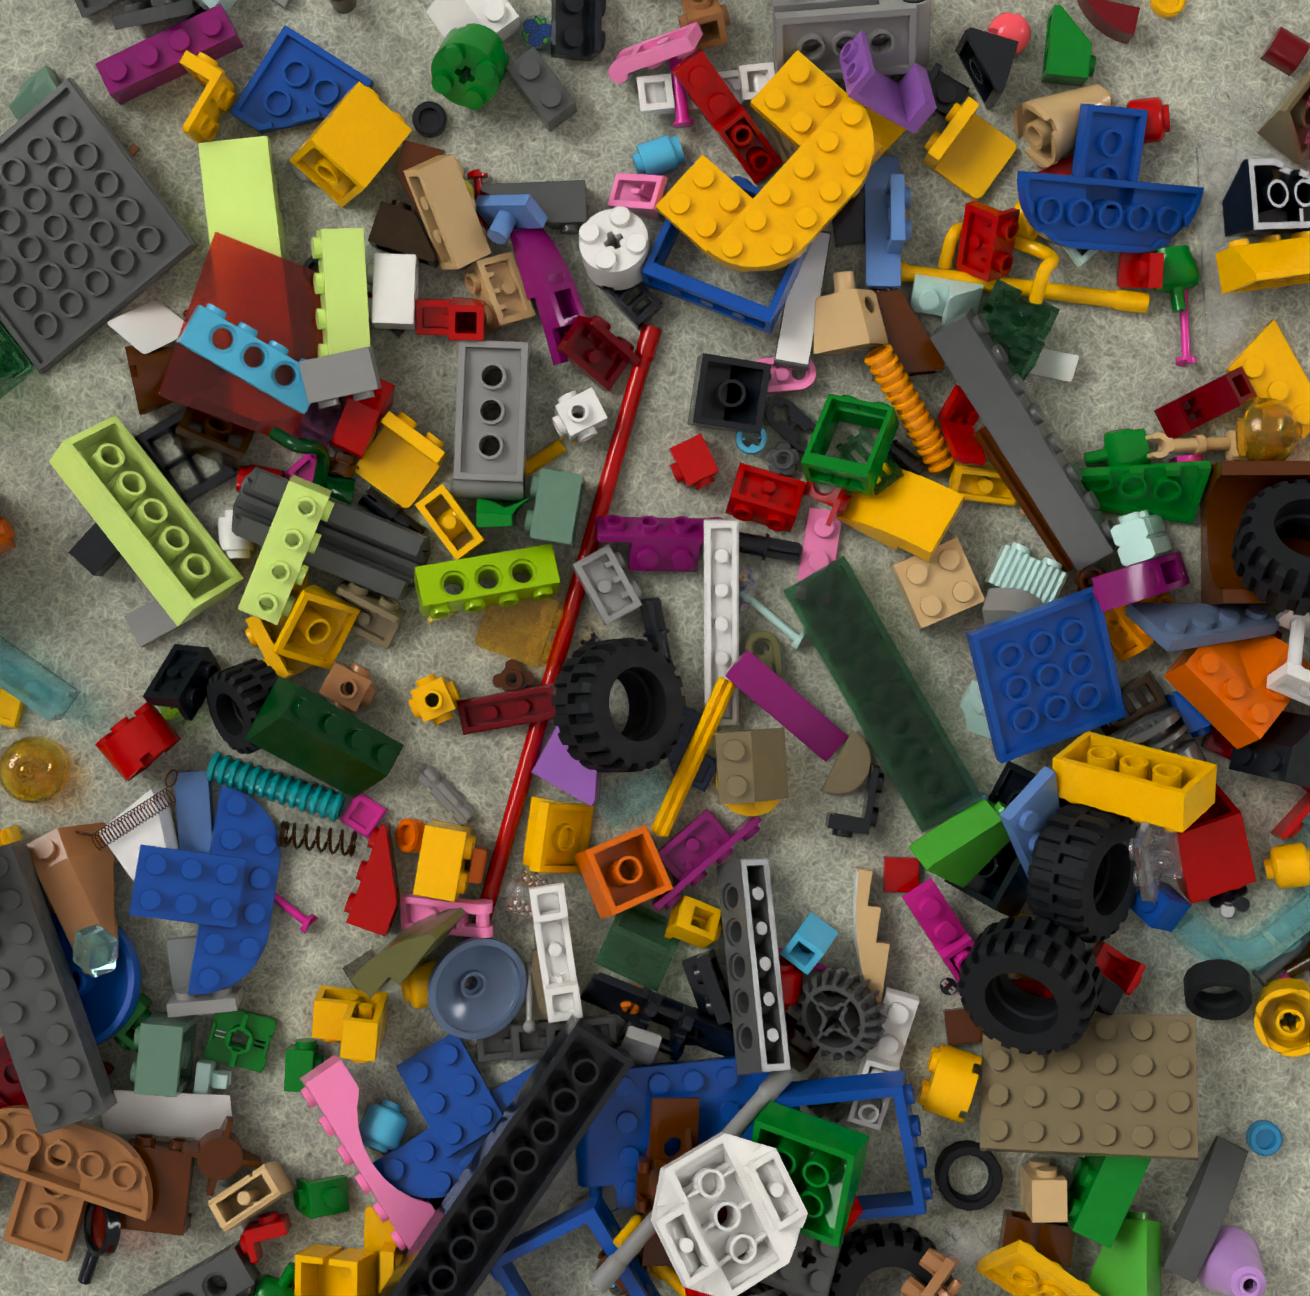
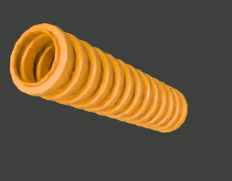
M884 344L873 349L867 354L864 362L868 366L871 365L869 369L871 374L876 375L875 381L877 384H881L880 389L882 393H887L885 396L886 400L892 402L890 406L894 407L895 411H897L896 416L899 420H902V427L907 429V436L912 438L911 442L913 446L917 447V453L923 455V463L928 464L927 470L930 473H938L947 469L955 459L951 452H949L948 444L944 443L946 440L944 435L939 434V427L934 425V418L929 416V409L923 408L925 405L923 399H918L920 396L918 390H913V382L908 381V373L902 372L904 366L902 363H897L899 360L897 354H892V345Z

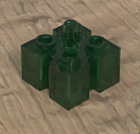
M997 279L987 294L978 314H981L986 320L990 329L988 335L995 345L1000 344L1005 350L1009 360L1007 365L1012 373L1019 374L1024 381L1035 367L1045 345L1043 341L1050 333L1060 309L1044 301L1042 304L1029 303L1020 298L1022 290Z

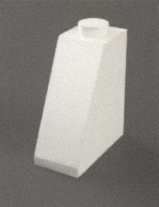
M150 789L115 819L150 799V797H153V795H156L163 789ZM161 795L162 800L168 806L166 799ZM158 797L160 804L165 808L162 800ZM156 800V805L151 801L153 807L157 812H159L158 808L162 810L160 804ZM148 803L149 808H150L151 811L155 814L154 809H153L152 806ZM170 804L169 807H166L160 813H156V816L153 815V818L150 817V820L147 819L143 824L140 823V826L137 825V828H135L136 824L129 816L130 821L135 826L134 830H132L133 826L126 817V822L122 819L123 824L130 832L125 834L126 829L119 822L125 833L122 836L123 832L116 824L117 829L122 834L118 840L114 841L109 831L106 830L112 840L108 847L133 881L140 845L179 850ZM145 805V808H146L147 812L149 813L150 816H152V813L150 812V810L148 809V807ZM143 808V813L138 809L140 815L144 820H146V818L143 815V813L146 815L147 818H149L148 814ZM135 811V814L138 817L139 821L142 822V819L140 818L139 814ZM132 814V816H133L134 820L136 821V823L139 824V821L137 820V818L135 817V815ZM112 825L113 830L116 832L117 836L120 837V834L118 833V831L116 830V828ZM109 827L110 832L112 833V835L114 836V838L117 839V837H116V835L114 834L113 830ZM103 832V835L110 843V840L108 839L107 835Z

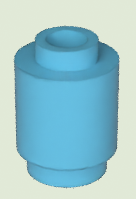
M664 135L636 145L637 153L632 154L638 174L659 175L677 169L678 164L685 162L677 135L672 137Z

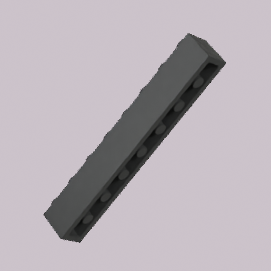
M970 308L936 328L930 339L1073 565L1079 571L1115 551L1116 545L1110 531L1114 524L1109 519L1105 521L1099 511L1100 503L1096 495L1091 490L1087 492L1081 483L1082 475L1079 468L1073 461L1068 462L1062 452L1064 451V446L1055 432L1050 433L1044 424L1046 419L1042 409L1037 403H1031L1025 393L1027 392V387L1019 374H1013L1007 365L1009 360L1005 350L1000 344L995 345L988 335L990 329L986 320L981 314L976 315L973 309Z

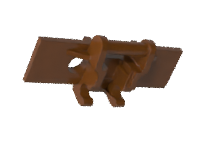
M652 1097L649 1145L646 1148V1155L638 1157L635 1208L638 1212L644 1213V1218L653 1209L660 1168L697 1147L699 1097ZM673 1137L679 1138L680 1149L674 1155H666L664 1152L666 1141ZM657 1232L642 1248L641 1266H673Z

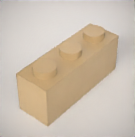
M454 154L438 155L403 171L442 270L460 269L491 254L488 245L489 237L485 228L480 224L476 213V202L467 190L463 179V168L459 161L456 160Z

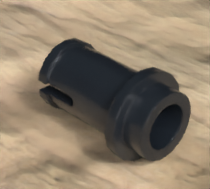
M897 439L892 442L886 459L897 468L920 475L927 466L922 462L923 457L917 458L900 444Z

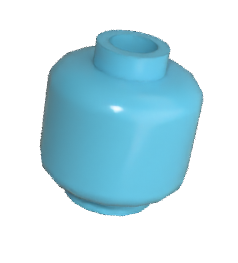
M383 1099L381 1105L370 1104L367 1106L359 1124V1131L364 1146L383 1154H387L388 1149L395 1150L399 1147L408 1125V1119L400 1113L402 1106Z

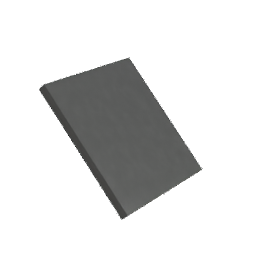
M69 77L0 136V321L39 373L44 374L198 247V244L75 80Z

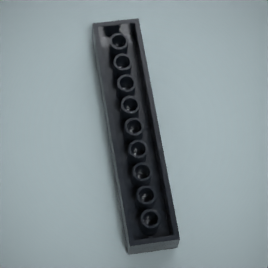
M572 1014L378 1296H474L633 1065L634 1060L629 1051Z

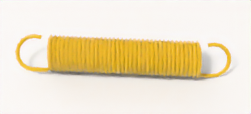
M566 435L526 460V477L567 452L560 442Z

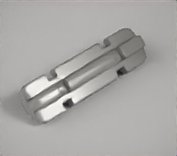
M428 767L419 775L418 781L425 789L429 787L432 790L430 794L448 813L452 811L454 814L452 818L459 825L466 824L474 816V810L467 803L464 805L461 802L463 798L445 779L443 781L439 779L441 775L434 767Z

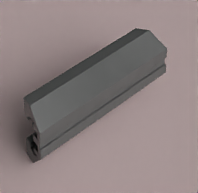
M259 467L254 468L244 478L239 495L233 505L232 532L236 536L263 546L289 480ZM329 497L328 500L335 504L328 521L320 520L315 532L322 536L315 553L307 552L303 563L395 600H404L415 587V567L426 565L431 555L430 537Z

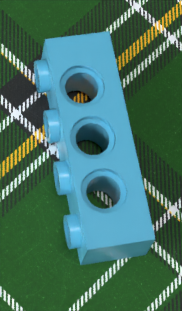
M210 303L207 304L206 308L201 305L195 308L176 343L299 414L306 413L310 404H308L299 362L287 356L289 349L274 340H270L269 344L256 338L257 330L241 321L237 326L225 320L227 313ZM217 329L226 330L231 338L229 346L223 350L215 347L212 342L213 333ZM249 347L257 348L262 357L260 364L253 368L249 367L244 361V353ZM281 365H286L292 372V379L286 385H280L275 379V371Z

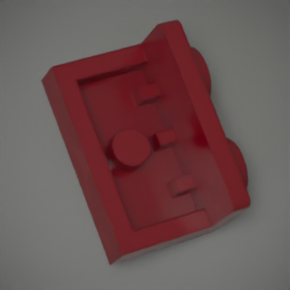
M578 315L556 347V350L602 390L610 391L627 364L638 365L641 358L633 352L634 346L629 341L620 336L616 337L609 331L611 326L604 319L596 315L593 318Z

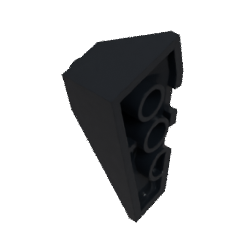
M1250 158L1243 160L1222 201L1225 237L1261 236L1310 231L1309 172L1303 169L1294 170L1284 165L1283 161L1276 158Z

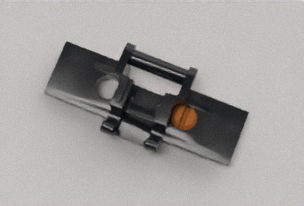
M600 972L593 974L580 996L581 1000L615 1013L625 1021L620 1032V1040L624 1039L627 1029L631 1025L646 1030L650 1021L668 1027L670 1039L662 1038L658 1051L670 1055V1059L677 1062L683 1055L685 1045L698 1046L725 1057H734L735 1055L732 1024L724 1023L718 1025L717 1019L702 1013V1009L691 1007L656 993L649 988L629 984Z

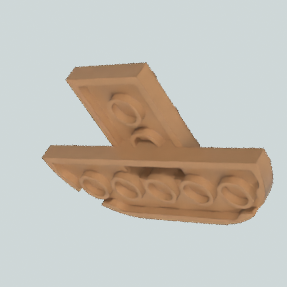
M13 1105L0 1108V1172L20 1179L2 1241L67 1262L72 1259L88 1202L144 1221L150 1218L153 1206V1189L149 1172L141 1156L123 1138L113 1132L81 1121L39 1136L28 1105Z

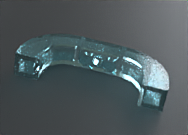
M1309 813L1302 822L1304 823L1303 828L1310 835ZM1310 885L1304 887L1246 934L1240 936L1221 935L1200 911L1193 908L1183 916L1173 931H1168V933L1185 951L1201 961L1214 959L1229 960L1243 966L1246 970L1259 967L1274 960L1283 952L1289 953L1296 949L1302 942L1300 938L1310 931Z

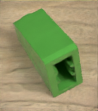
M984 798L914 841L909 846V849L927 871L964 888L1010 841L999 816L1007 806L1001 801L995 804Z
M1127 1212V1219L1123 1220L1112 1247L1109 1248L1103 1245L1087 1281L1090 1288L1101 1296H1161V1221L1148 1220V1213Z

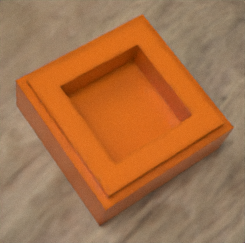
M480 845L474 847L468 882L482 883L489 853L488 847Z

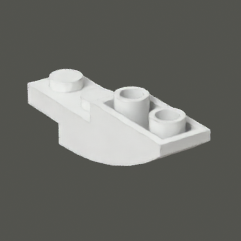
M885 987L881 1003H885V1006L880 1011L881 1014L887 1017L886 1022L881 1025L885 1031L883 1036L878 1039V1045L872 1050L869 1049V1052L862 1057L857 1075L900 1071L899 1063L920 1002L919 996ZM891 1097L850 1101L847 1121L880 1130Z

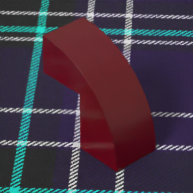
M1077 0L1085 17L1102 34L1125 44L1134 36L1139 7L1106 0Z
M1241 366L1154 410L1166 436L1175 439L1258 396Z

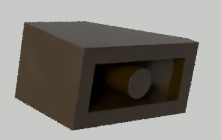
M392 200L391 204L381 201L368 238L371 246L392 254H416L420 263L437 268L439 261L418 218L411 211L412 207L397 200Z

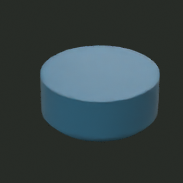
M1258 1120L1247 1129L1246 1142L1249 1148L1256 1154L1270 1156L1280 1149L1283 1136L1280 1129L1274 1123L1268 1120Z

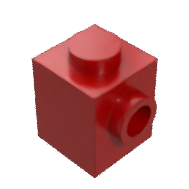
M702 434L670 448V453L675 463L669 466L678 484L684 481L687 488L694 485L696 490H699L715 482L713 476L718 474L719 470Z

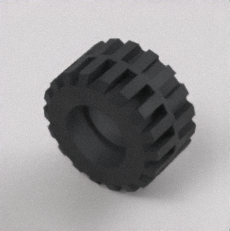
M252 658L214 673L210 677L206 689L209 713L222 739L228 743L229 747L237 750L240 754H251L262 749L245 740V737L278 677H280L271 666H268L263 660L258 661L257 658Z

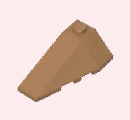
M104 822L56 828L27 843L40 882L83 972L87 975L118 959V918L115 917L114 896L117 895V884L114 883V865H117V858L108 846L99 850L101 847L95 838H93V843L91 836L75 833V831L95 833L102 827H105ZM96 835L97 840L100 842L101 846L104 847V844L101 842L100 838Z

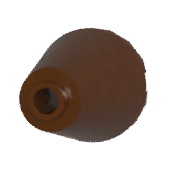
M133 345L125 347L140 415L151 413L219 383L218 376L225 375L223 369L187 348L160 347L148 354H143Z

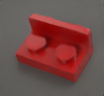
M975 200L966 203L955 269L986 282L1007 276L1013 264L1012 255L1015 238L1019 231L1020 210L1010 208L1001 211Z
M740 462L725 513L741 521H752L766 525L774 531L791 532L806 482Z

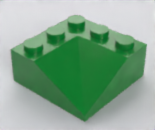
M770 1101L754 1121L751 1141L777 1149L808 1212L803 1228H800L799 1233L839 1248L864 1168L870 1136Z

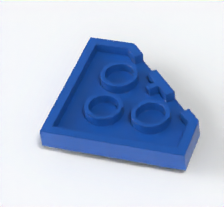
M284 25L230 113L260 134L322 121L359 81L364 86L372 88L374 83L370 78Z

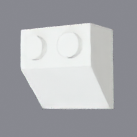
M434 0L426 11L444 38L452 29L465 27L471 23L490 28L499 35L502 41L522 28L520 17L508 0Z

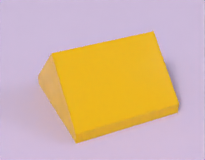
M316 584L304 588L272 651L284 657L330 670L361 610Z

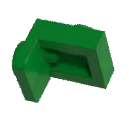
M335 1175L315 1180H308L304 1177L296 1179L297 1189L293 1192V1201L295 1208L304 1216L313 1219L350 1211L347 1176Z

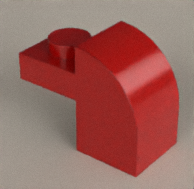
M452 297V299L417 298L415 300L416 335H448V340L484 341L485 302L483 300L464 297Z

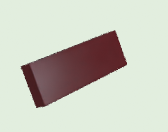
M555 683L456 701L463 735L552 720V715H556L555 706H551L552 695H555L557 688L554 687Z

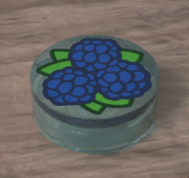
M542 15L527 17L522 22L519 31L522 44L528 50L534 46L538 52L548 49L551 46L550 20Z

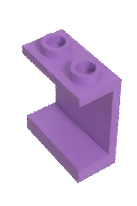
M860 31L853 40L848 41L844 45L839 58L848 97L915 134L937 108L927 70L915 63L902 80L897 83L874 70L866 33Z

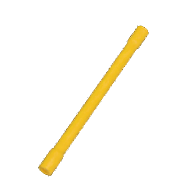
M901 262V283H913L915 274L982 284L983 292L1029 297L1034 281L1001 277L986 282L962 271L909 265ZM1048 282L1044 295L1045 300L1108 307L1118 311L1146 314L1149 306V293L1127 290L1113 291Z

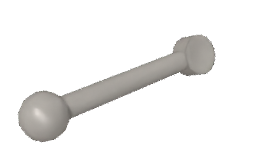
M526 962V1022L523 1024V1030L528 1034L534 1033L537 1028L536 1023L533 1021L532 962Z

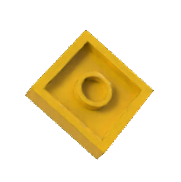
M531 796L522 864L529 866L530 871L538 873H581L574 855L588 849L594 806L586 803L563 802Z

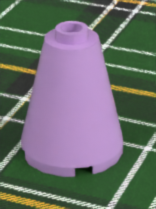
M1221 1226L1197 1277L1198 1280L1208 1290L1220 1295L1262 1296L1266 1288V1280L1260 1251L1256 1242L1248 1233L1237 1227Z

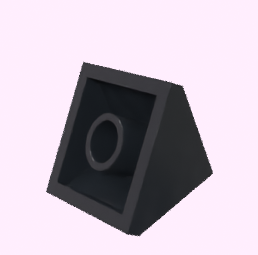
M971 27L964 31L955 51L986 109L989 110L994 107L1005 89L1019 42Z

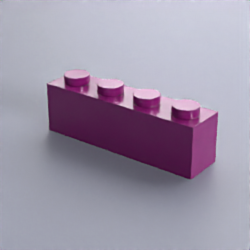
M219 4L95 63L109 95L121 105L187 74V70L179 63L186 50L195 56L202 52L217 60L244 46L230 16L223 6Z

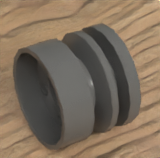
M1177 707L1146 715L1129 725L1124 732L1116 737V739L1207 761L1195 739L1178 742L1177 739L1188 730L1186 722L1174 724L1181 718Z

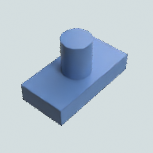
M531 194L478 195L475 200L476 211L490 227L487 232L488 237L498 244H505L513 229L543 228L548 219V216Z

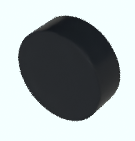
M427 101L415 108L412 122L420 135L434 138L441 135L446 129L447 115L441 105L436 102Z

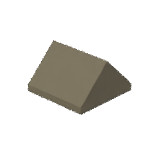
M1310 69L1292 86L1256 132L1296 164H1301L1310 152Z

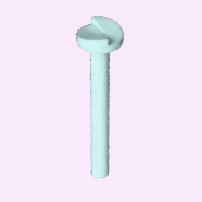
M744 590L740 593L741 598L749 602L753 608L794 641L791 644L792 648L797 649L800 642L807 638L808 635L804 630L799 635L749 592L747 594V591Z

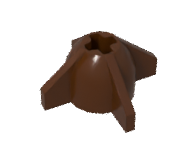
M226 1116L220 1129L210 1131L200 1140L184 1143L181 1147V1155L196 1158L200 1172L208 1178L206 1186L208 1196H213L217 1180L232 1177L240 1169L241 1165L259 1168L262 1164L261 1157L243 1149L239 1138L231 1132L233 1126V1117Z

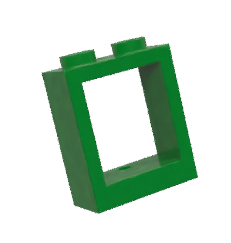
M829 394L801 460L806 481L872 495L899 427L895 408L884 402L877 401L872 403L858 400L850 395L839 396ZM839 421L880 430L867 464L826 456Z

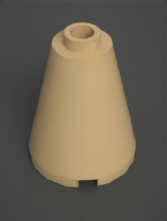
M1094 84L1027 100L1016 107L1013 116L1015 134L1018 140L1024 136L1030 146V149L1024 150L1026 155L1042 168L1058 163L1075 147L1080 105H1113V98L1106 88Z

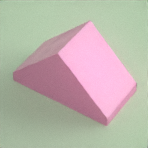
M616 173L607 206L612 208L623 206L633 214L658 221L660 213L656 210L655 206L666 195L668 178L663 175Z

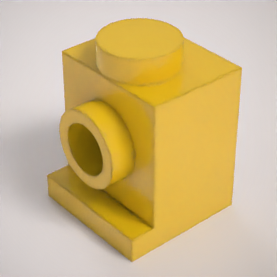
M684 895L672 906L664 937L669 939L674 937L705 949L712 942L715 943L721 934L722 923H719L721 909Z

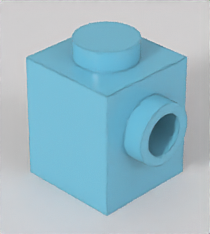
M810 912L792 935L780 955L808 975L826 953L839 932Z

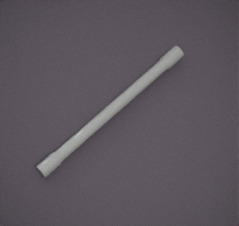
M788 1070L771 1072L759 1085L757 1092L721 1133L741 1137L768 1103L776 1100L795 1077ZM652 1211L589 1278L602 1293L605 1294L624 1273L627 1265L656 1233L651 1222Z

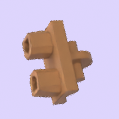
M933 1248L928 1249L920 1260L919 1265L931 1273L933 1278L926 1286L914 1275H911L900 1289V1292L903 1296H937V1294L939 1296H959L957 1292L963 1285L960 1280L954 1277L948 1287L944 1284L960 1260L953 1254L947 1257Z

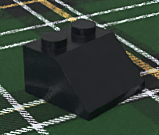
M707 353L699 355L697 357L687 425L760 434L771 364Z
M1282 711L1261 739L1240 749L1233 747L1229 769L1310 788V716Z

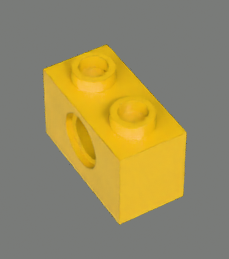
M441 484L414 504L455 560L468 557L487 543V540L444 484Z

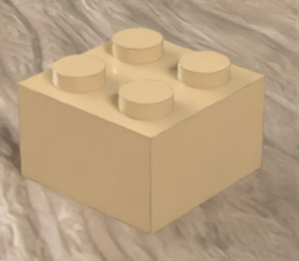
M958 537L939 544L929 563L914 555L889 566L917 629L927 627L985 601Z

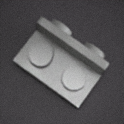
M609 544L571 565L604 626L642 605L639 600L642 597L639 586L634 579L628 580L622 569L626 567L623 557L617 549L612 550Z

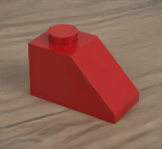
M380 378L382 388L373 390L375 397L354 401L353 395H349L332 437L331 445L362 459L381 427L382 419L391 409L395 385Z

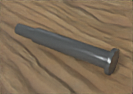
M1310 929L1259 971L1255 969L1252 971V974L1263 987L1268 986L1270 979L1306 950L1308 940H1310Z

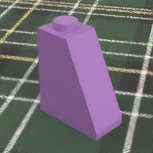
M557 726L531 773L586 804L596 806L600 800L602 773L585 768L580 764V760H574L567 752L568 745H562L557 735L560 733Z

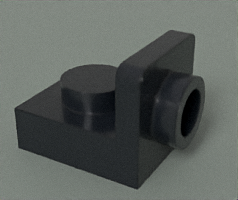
M936 62L932 71L927 70L937 107L935 112L946 117L956 102L961 104L969 87L941 72L942 65Z

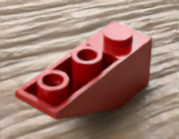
M384 822L381 824L380 829L374 827L367 845V847L372 848L368 861L362 860L356 875V880L361 881L356 894L350 893L344 912L349 913L346 923L382 936H386L390 932L400 904V891L391 828L389 823Z

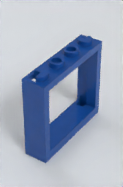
M741 176L729 177L752 198L761 190V188L753 186L746 178ZM665 219L641 271L644 284L771 334L812 242L807 246V251L787 265L769 307H766L664 267L680 232Z
M905 1070L792 1081L777 1097V1103L801 1111L800 1106L887 1097L894 1098L911 1191L856 1196L863 1209L862 1214L857 1220L926 1214L927 1201L933 1199L931 1179L925 1178L923 1168H927L926 1150L924 1146L919 1147L917 1136H921L919 1115H913L911 1105L915 1104V1092L912 1089V1084H907Z
M601 1194L514 1237L490 1271V1274L496 1282H500L506 1292V1296H532L513 1265V1260L586 1223L589 1225L606 1256L609 1257L618 1249L614 1245L613 1239L620 1233L621 1228ZM636 1255L620 1276L630 1296H661Z

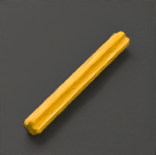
M720 677L715 684L651 826L652 832L661 837L669 836L713 739L714 732H716L736 685L727 678Z

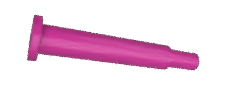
M675 56L668 59L675 103L676 121L673 122V127L687 128L693 126L694 121L689 117L686 90L671 71L682 62V59H677Z

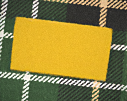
M954 460L951 464L949 488L964 495L963 500L1016 506V499L992 463L985 462L983 466L971 463L962 464Z

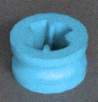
M763 427L760 436L757 437L758 440H761L758 446L751 444L749 447H746L742 443L745 441V438H741L743 432H737L736 434L737 447L745 454L753 455L759 453L767 442V435Z

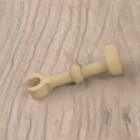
M1241 429L1228 430L1224 437L1206 438L1203 434H1193L1191 438L1173 439L1168 438L1161 432L1145 436V440H1154L1159 446L1157 452L1146 454L1150 460L1163 458L1172 452H1191L1192 454L1203 455L1206 451H1224V460L1242 461L1244 457L1248 456L1247 437Z

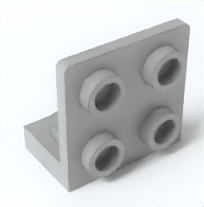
M196 935L169 938L166 942L173 994L166 1003L168 1018L237 1011L244 999L242 979L217 992L187 994Z

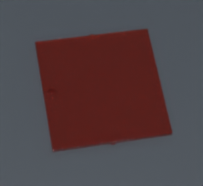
M215 232L189 307L183 311L184 321L178 338L198 305L206 308L207 304L210 303L226 312L225 320L237 326L241 321L257 330L256 338L266 344H269L270 340H274L289 349L287 356L299 362L301 358L306 360L317 358L318 344H323V332L318 330L316 326V308H321L320 294H315L313 277L314 273L319 272ZM367 292L368 298H372V293ZM217 329L212 336V342L215 347L223 350L229 346L231 341L229 333L224 329ZM175 343L157 394L160 397L269 436L272 428L279 427L295 438L317 440L324 446L339 405L319 409L318 402L310 404L305 414H299L178 343ZM249 347L244 353L245 363L252 368L260 364L262 358L260 351L255 347ZM286 365L279 366L275 371V379L280 385H286L292 379V372Z

